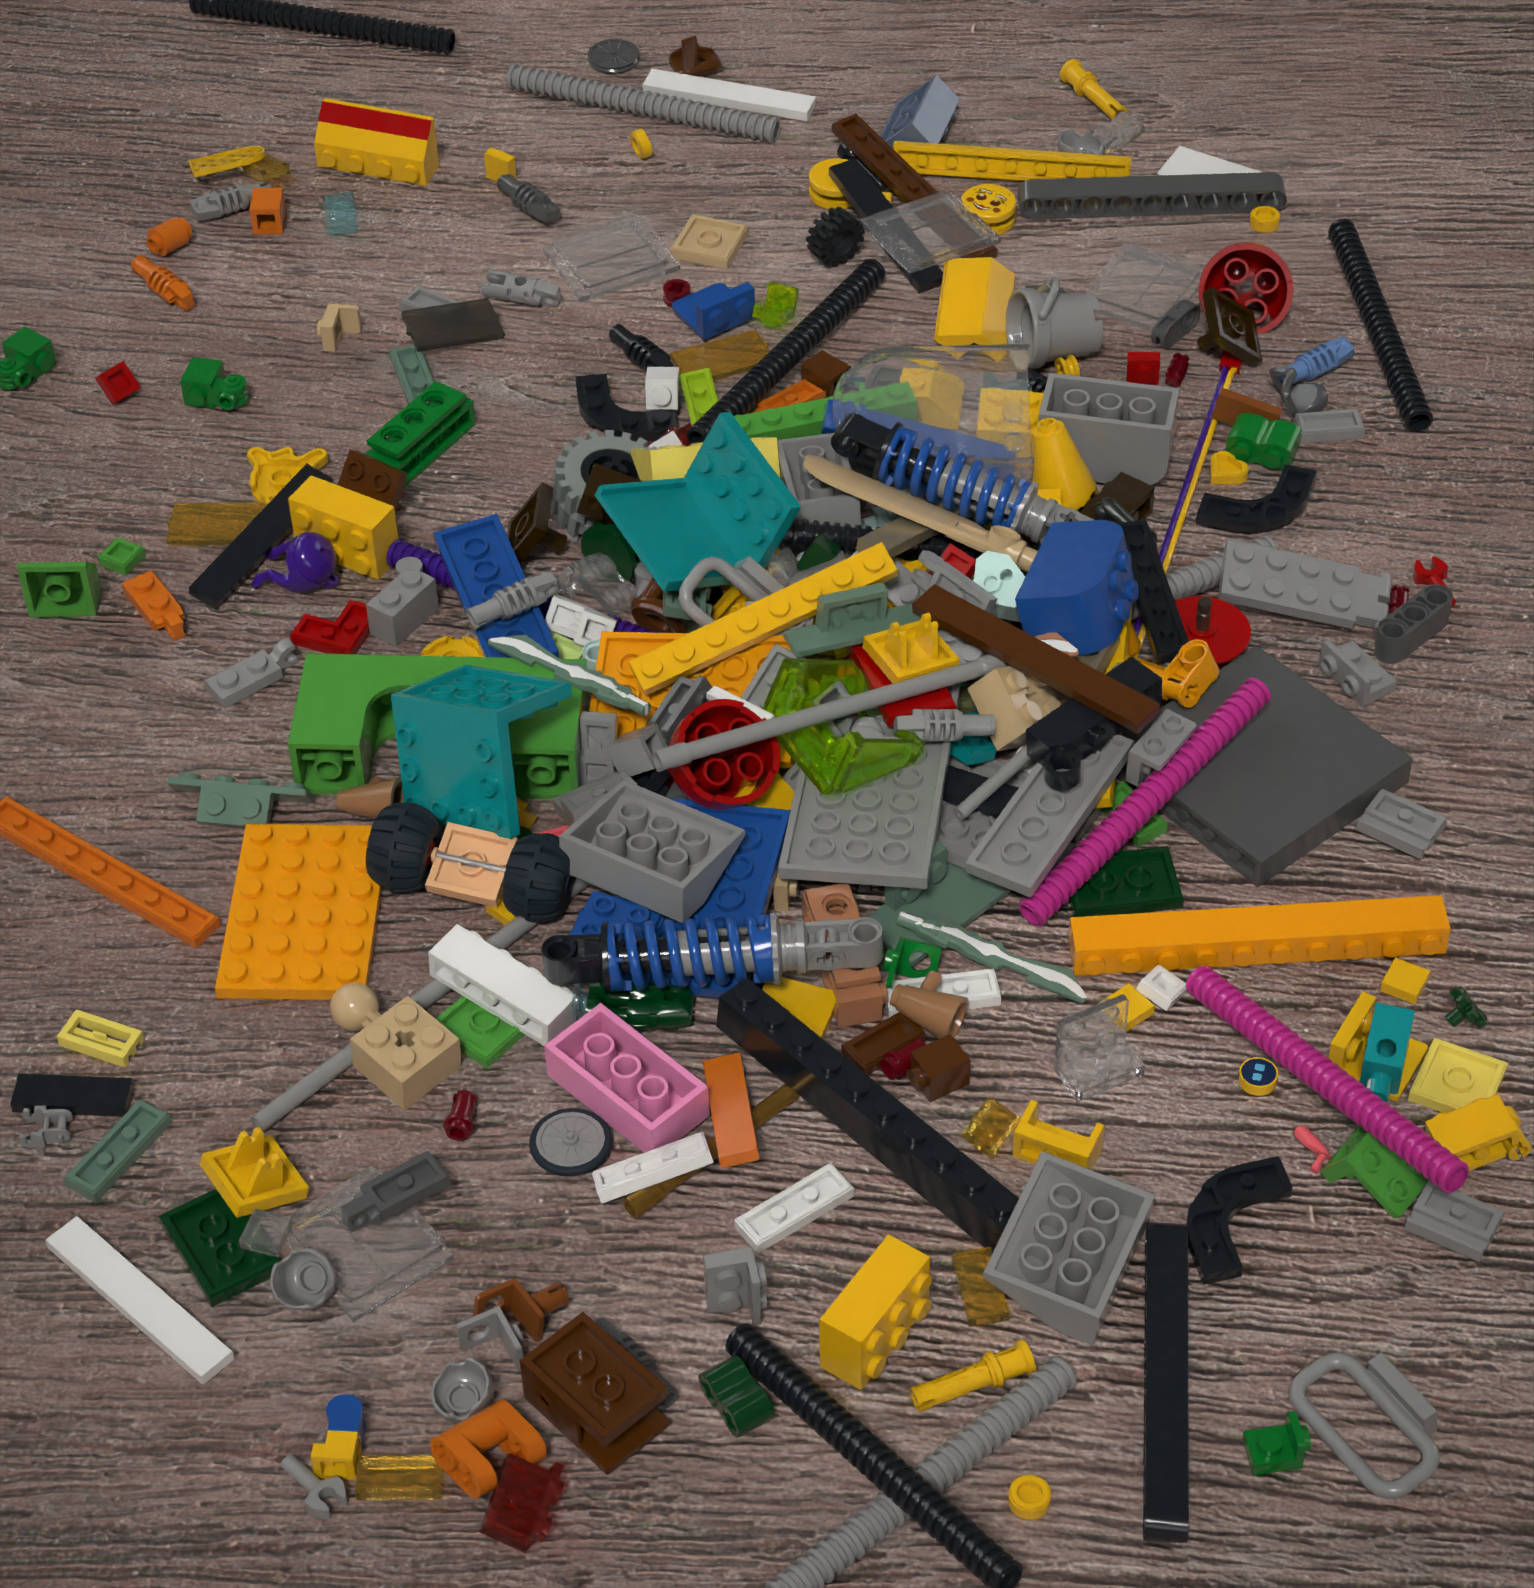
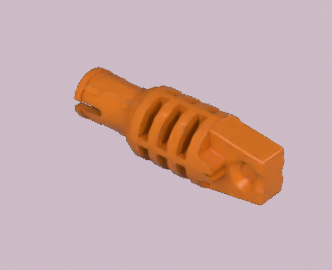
M138 255L133 259L131 263L132 271L142 277L147 287L169 304L174 303L184 311H188L195 306L190 286L163 265L153 264L144 255Z

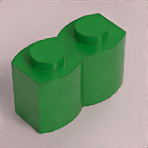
M1241 413L1238 414L1227 437L1226 451L1234 455L1237 460L1244 461L1245 463L1257 462L1269 469L1283 470L1285 464L1291 465L1298 451L1301 427L1289 421H1269L1257 414Z

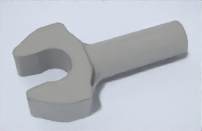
M289 1454L283 1459L281 1467L309 1493L305 1499V1506L310 1515L318 1519L330 1520L329 1507L322 1501L329 1496L336 1498L337 1502L343 1506L348 1505L344 1482L338 1476L320 1480L293 1454Z

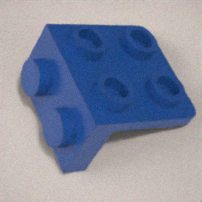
M749 282L729 289L724 283H716L672 303V310L705 340L756 318L755 288Z
M593 890L585 907L579 911L571 933L567 934V936L600 934L602 922L608 921V923H620L621 933H618L619 935L622 934V926L625 922L632 923L635 928L636 939H640L643 923L645 921L653 922L656 930L660 922V913L634 902Z

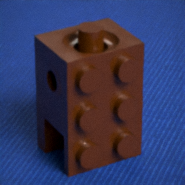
M581 1312L520 1359L524 1398L606 1475L610 1474L670 1425V1420L656 1408L658 1404L668 1397L667 1386L584 1312Z

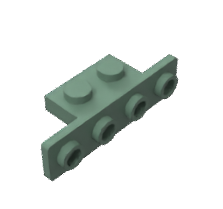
M882 582L818 596L816 624L786 630L784 632V639L796 657L810 656L816 653L863 643V636L887 630L891 623L899 622L901 626L919 621L921 617L913 613L912 604L887 609L889 590Z
M187 772L179 773V777H168L167 784L175 791L200 793L196 822L201 825L245 829L246 824H270L273 800L313 804L314 796L305 789V785L295 782H284L283 787L270 786L269 781L261 779H249L248 784L235 783L234 778L227 776H214V781L202 780L200 775Z

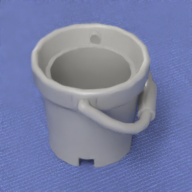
M1057 277L1048 278L1037 290L1035 288H1019L1014 290L1009 298L1006 310V335L1010 355L1015 365L1019 369L1024 367L1037 369L1043 367L1047 362L1055 361L1059 357L1066 359L1068 355H1074L1075 357L1094 355L1093 352L1099 351L1103 339V319L1095 320L1093 310L1101 309L1096 296L1091 292L1058 293L1060 280Z

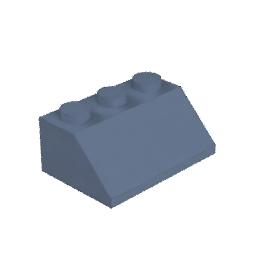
M936 74L896 102L880 137L892 148L894 141L939 144L941 138L948 131V123L956 115L955 108L960 99Z

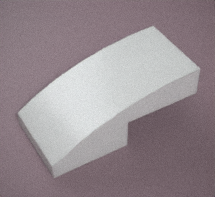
M554 594L545 622L550 631L573 638L574 643L584 646L589 641L599 640L601 632H613L617 620L579 602Z

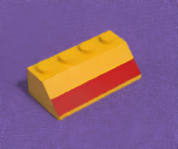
M329 98L322 100L314 140L317 167L427 186L439 167L434 117Z

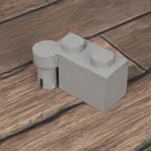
M415 557L400 559L395 567L397 577L366 604L370 634L395 647L402 643L439 609L436 579L423 573L422 562Z

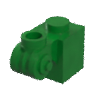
M24 326L3 341L5 358L0 359V388L5 390H12L18 387L25 388L29 385L31 379L35 381L54 367L56 360L51 340Z
M192 357L180 380L184 405L215 409L216 405L224 410H232L234 407L245 405L249 400L245 378L238 374L225 377L222 360Z

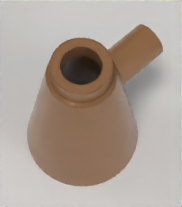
M375 776L372 777L368 784L340 790L337 795L339 811L376 819L379 812L388 805L404 803L401 777L383 781L380 777Z
M929 971L920 988L900 984L895 987L890 998V1005L896 1007L897 1011L938 1039L949 1034L953 1038L956 1037L967 1012L968 997L936 991L942 980L940 974L935 971Z

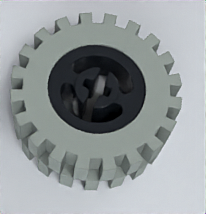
M605 430L604 436L599 437L597 431L588 432L587 440L578 436L573 439L572 446L566 444L562 448V454L558 455L556 460L551 508L553 515L558 514L557 522L561 527L568 524L567 533L573 538L577 534L583 535V532L596 522H601L591 520L585 515L577 513L594 463L640 480L631 457V449H647V440L640 437L637 442L632 441V434L623 432L622 437L614 436V430Z

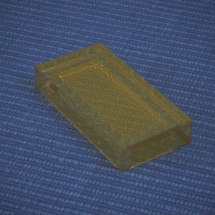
M268 154L260 161L242 166L245 175L264 183L291 173L287 162Z
M991 1247L951 1253V1262L969 1327L1009 1321V1309L1004 1292L983 1278V1272L993 1254Z
M433 1455L358 1456L355 1487L356 1500L442 1499L444 1470L438 1465Z

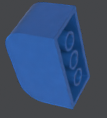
M1107 520L1051 523L1015 598L1024 632L1034 637L1045 633H1058L1078 649V656L1098 652L1111 645L1118 638L1125 621L1130 617L1132 604L1134 601H1137L1139 594L1138 584L1132 570L1131 554L1127 549L1124 532L1119 524Z

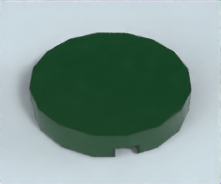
M596 522L583 532L581 538V551L585 561L591 570L603 581L612 585H624L635 577L634 569L640 563V560L636 562L635 551L616 525L611 523L605 525L602 524L603 522Z

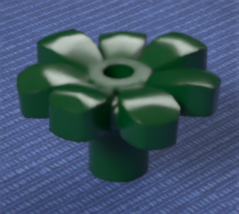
M1462 986L1459 988L1453 987L1450 990V994L1456 1001V1007L1445 1015L1451 1025L1456 1027L1467 1019L1472 1023L1476 1022L1480 1028L1486 1026V1021L1488 1020L1486 1014L1470 999L1469 993Z

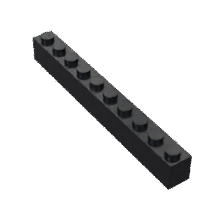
M747 977L719 996L716 1022L718 1029L993 1254L1019 1200L1015 1194Z

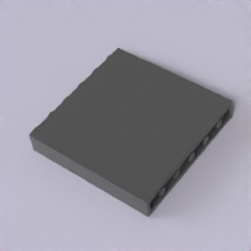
M1255 646L1221 668L1217 679L1211 683L1193 707L1186 708L1181 706L1178 701L1172 700L1160 708V713L1138 734L1128 729L1120 735L1134 740L1135 745L1166 709L1195 722L1197 728L1202 726V723L1209 719V716L1216 712V709L1223 705V702L1230 698L1231 694L1237 691L1238 687L1244 684L1247 678H1257L1268 687L1271 693L1270 702L1264 705L1263 709L1258 711L1248 724L1243 725V728L1236 732V735L1229 739V742L1222 746V749L1215 753V756L1208 760L1207 764L1201 767L1200 771L1194 774L1190 781H1186L1185 786L1179 788L1178 793L1173 795L1170 801L1166 802L1158 810L1256 887H1260L1362 816L1365 809L1381 789L1395 793L1409 782L1412 757L1403 749L1398 748L1381 736L1378 731L1363 723L1350 711L1345 710L1334 702L1324 692L1319 691L1305 681L1299 674L1294 673L1280 663L1274 656ZM1128 760L1116 776L1120 781H1125ZM1125 781L1133 790L1137 789V786Z

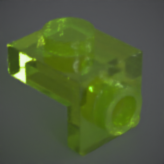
M775 281L769 282L766 300L754 304L752 317L762 319V323L768 326H780V324L793 319L799 289Z

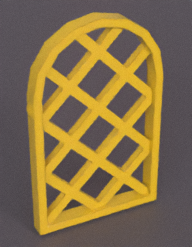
M247 146L188 160L190 171L194 178L255 163L266 157V151L262 146Z

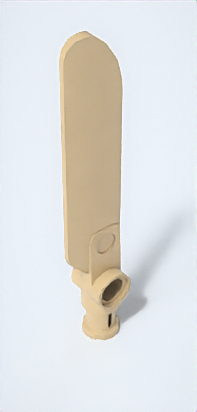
M810 454L805 457L803 466L820 481L941 532L957 542L982 552L981 555L986 551L1007 554L1020 570L1028 573L1038 552L1028 547L1027 542L1021 540L1020 535L1008 527L994 525L990 528V531L985 530L979 524L827 459Z

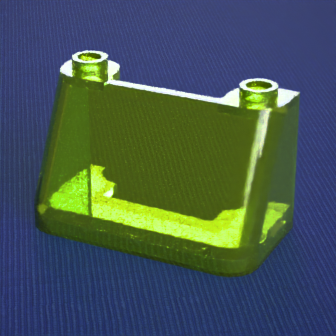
M784 658L764 702L763 710L774 714L775 718L813 707L812 701L837 680H840L847 687L851 695L859 694L866 691V680L861 670L852 660ZM865 711L858 713L857 720L870 716ZM825 722L777 736L778 742L816 788L826 795H840L914 764L925 744L912 730L898 731L894 737L900 739L863 738L859 732H846L844 737L834 736Z

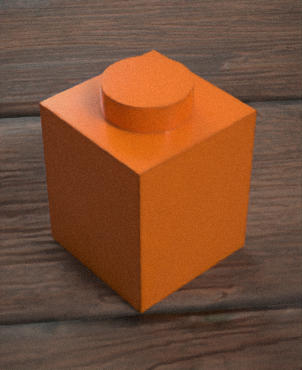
M253 188L249 209L253 234H283L286 218L283 188Z

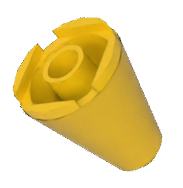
M1055 418L1042 419L1032 429V483L1033 481L1039 483V489L1061 488L1062 505L1077 510L1085 506L1087 501L1091 499L1090 495L1092 493L1097 494L1096 482L1065 424Z

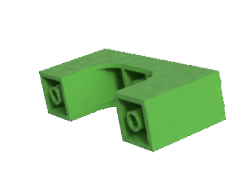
M306 653L288 739L294 782L305 785V789L311 794H338L340 790L368 784L376 751L385 742L396 738L391 694L464 665L555 679L554 672L537 663L531 667L515 658ZM561 659L565 663L580 661L587 669L586 659ZM571 686L572 696L559 701L557 707L540 709L533 712L534 716L531 718L516 719L508 723L516 796L520 799H552L581 786L579 719L582 711L589 712V692Z

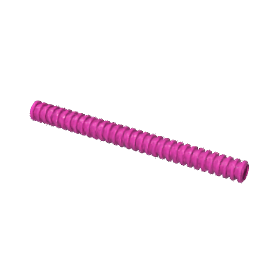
M1247 678L1244 684L1240 685L1237 691L1233 692L1230 698H1227L1223 705H1220L1216 712H1213L1209 719L1202 723V726L1196 728L1195 732L1162 770H1154L1151 773L1152 775H1148L1144 782H1141L1137 789L1133 790L1130 796L1126 797L1122 804H1119L1115 811L1108 815V818L1102 820L1101 825H1097L1093 832L1087 835L1086 840H1082L1078 847H1075L1071 854H1068L1063 859L1064 861L1056 866V869L1050 871L1049 876L1045 877L1031 898L1026 896V898L1019 902V909L1023 917L1033 925L1043 926L1046 923V919H1050L1054 912L1061 908V904H1065L1069 897H1072L1077 892L1076 889H1080L1084 882L1091 878V875L1096 874L1099 867L1105 865L1106 860H1110L1114 853H1117L1121 846L1125 845L1128 839L1132 838L1136 831H1139L1143 824H1146L1150 817H1153L1158 812L1157 810H1160L1166 802L1170 801L1173 795L1178 793L1179 788L1185 786L1186 781H1190L1194 774H1197L1201 767H1204L1208 760H1211L1215 753H1218L1222 746H1225L1229 739H1232L1236 732L1243 728V725L1248 724L1250 719L1254 718L1257 712L1261 711L1264 705L1270 702L1271 693L1268 687L1257 678Z
M1206 965L1199 966L1189 975L1186 982V991L1191 996L1202 1002L1205 1007L1209 1008L1214 1014H1217L1219 1018L1225 1020L1228 1025L1240 1032L1242 1036L1248 1038L1251 1043L1256 1044L1260 1050H1264L1268 1056H1271L1282 1067L1288 1069L1291 1074L1296 1075L1300 1081H1303L1314 1092L1320 1094L1323 1099L1328 1100L1332 1106L1337 1107L1341 1113H1345L1349 1119L1370 1133L1373 1138L1378 1139L1382 1145L1387 1146L1391 1152L1396 1153L1400 1159H1404L1408 1165L1413 1166L1417 1172H1420L1435 1186H1439L1444 1193L1455 1192L1464 1184L1469 1173V1166L1466 1162L1460 1160L1458 1156L1452 1154L1446 1147H1442L1438 1141L1434 1140L1429 1134H1426L1420 1127H1416L1412 1121L1408 1120L1403 1114H1400L1386 1101H1383L1369 1088H1365L1361 1082H1358L1352 1075L1341 1069L1330 1058L1324 1056L1322 1052L1316 1050L1313 1045L1308 1044L1296 1032L1291 1031L1288 1026L1260 1007L1258 1003L1252 1001L1250 997L1244 995L1241 990L1237 989L1225 978H1222L1217 972H1214L1211 967Z

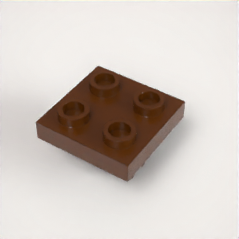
M350 449L338 486L392 505L395 511H398L402 507L398 503L399 499L404 498L406 495L403 488L408 473L361 451Z

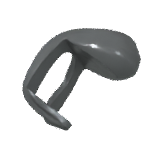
M1274 367L1269 370L1270 376L1281 392L1282 399L1292 416L1297 413L1320 412L1325 408L1328 402V394L1324 386L1317 383H1303L1291 387L1297 377V371L1294 368ZM1278 377H1285V379L1281 383Z

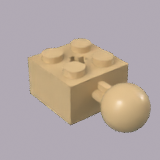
M1013 666L995 668L967 688L980 715L994 714L995 734L990 736L997 751L1025 746L1026 729L1071 699L1069 696Z
M357 982L347 983L338 988L333 994L330 1002V1012L333 1020L345 1030L360 1031L350 1038L353 1067L404 1111L461 1067L460 1039L409 996H406L381 1015L375 992L365 984Z

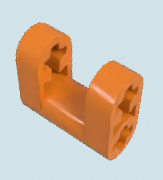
M502 1399L433 1437L430 1441L431 1452L438 1465L467 1495L474 1499L485 1495L497 1486L496 1473L490 1462L482 1455L483 1452L497 1445L517 1466L525 1470L544 1460L547 1455L545 1442L538 1431L511 1404Z

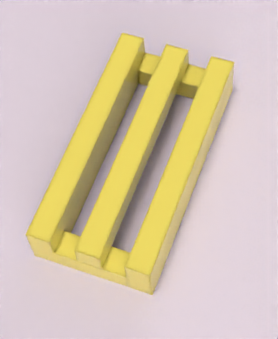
M77 1009L57 1035L60 1047L124 1068L129 1063L128 1057H133L137 1052L136 1045L141 1046L144 1042L142 1030ZM77 1025H78V1026H81V1027H84V1028H88V1029L94 1030V1031H93V1032H90V1031H87V1030L78 1028ZM106 1035L124 1040L126 1043L108 1038Z

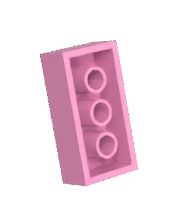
M602 1003L598 1004L544 1045L547 1075L642 1152H647L680 1140L710 1116L708 1086Z

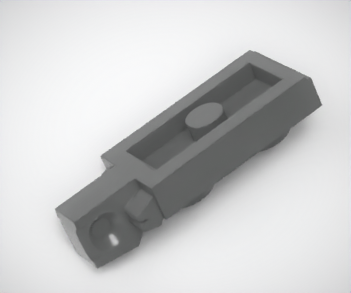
M426 1151L360 1185L361 1191L353 1197L354 1200L340 1207L342 1222L352 1232L367 1226L369 1222L376 1224L450 1186V1176L433 1155Z

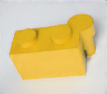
M1499 1094L1488 1098L1476 1099L1467 1106L1451 1112H1441L1432 1119L1425 1121L1426 1134H1429L1434 1140L1438 1141L1442 1147L1449 1149L1460 1160L1466 1162L1469 1166V1171L1505 1158L1506 1153L1509 1159L1519 1160L1516 1149L1519 1150L1522 1158L1526 1157L1532 1150L1530 1142H1528L1520 1128L1521 1120L1512 1106H1505Z

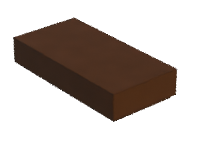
M898 1012L842 1044L841 1053L865 1074L869 1075L881 1068L880 1061L886 1052H895L917 1037L926 1042V1033L915 1022Z

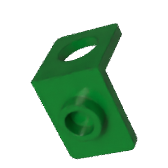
M900 936L895 950L888 949L883 967V971L889 972L886 987L892 988L897 974L919 978L926 977L929 971L937 972L942 948L937 945ZM915 951H923L929 955L931 964L925 970H917L911 966L909 956Z

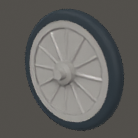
M580 1108L560 1109L546 1115L535 1125L529 1139V1149L535 1162L544 1170L560 1176H578L596 1169L605 1161L612 1146V1135L606 1122L595 1113Z

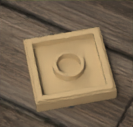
M692 214L670 248V258L728 269L748 236V226Z

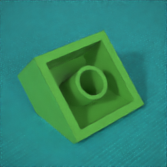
M89 562L18 563V574L29 617L97 615L102 588L96 564Z

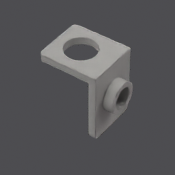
M500 1306L457 1323L456 1331L461 1351H466L499 1336L517 1370H521L520 1359L523 1358L521 1346H524V1340L515 1322L512 1324L508 1323ZM487 1324L486 1329L476 1336H467L469 1331L475 1326Z

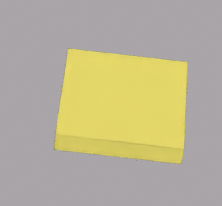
M1434 1038L1411 1087L1408 1101L1439 1112H1451L1469 1105L1476 1099L1496 1095L1507 1071L1508 1062Z

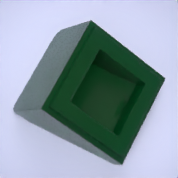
M818 534L800 558L796 569L803 571L832 560L838 555L841 547L824 534Z

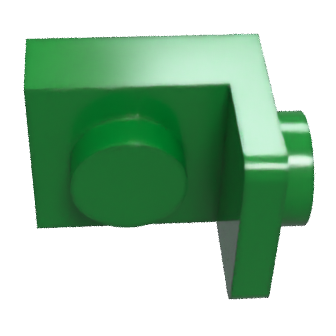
M1296 1411L1287 1412L1285 1425L1243 1431L1242 1441L1253 1476L1303 1468L1305 1451L1311 1449V1441L1306 1425H1300Z

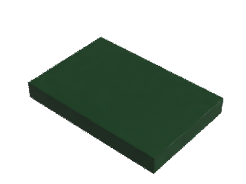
M1168 846L1114 853L1110 860H1106L1103 867H1099L1096 874L1091 875V878L1084 882L1080 889H1076L1077 892L1072 897H1069L1073 917L1135 914L1183 909L1184 902Z
M217 1189L159 1215L161 1226L211 1307L269 1280L273 1265L281 1261L252 1214L236 1218Z

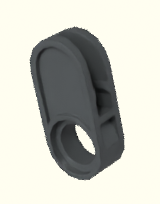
M1186 299L1178 302L1155 324L1151 335L1152 342L1155 344L1160 343L1165 349L1171 348L1197 324L1201 313L1199 305Z

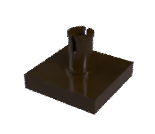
M1213 287L1203 292L1209 332L1197 340L1202 352L1211 355L1213 351L1220 347L1251 366L1261 362L1263 359L1254 312Z
M543 482L508 524L507 537L519 564L537 544L558 555L567 542V535L548 527L554 488Z

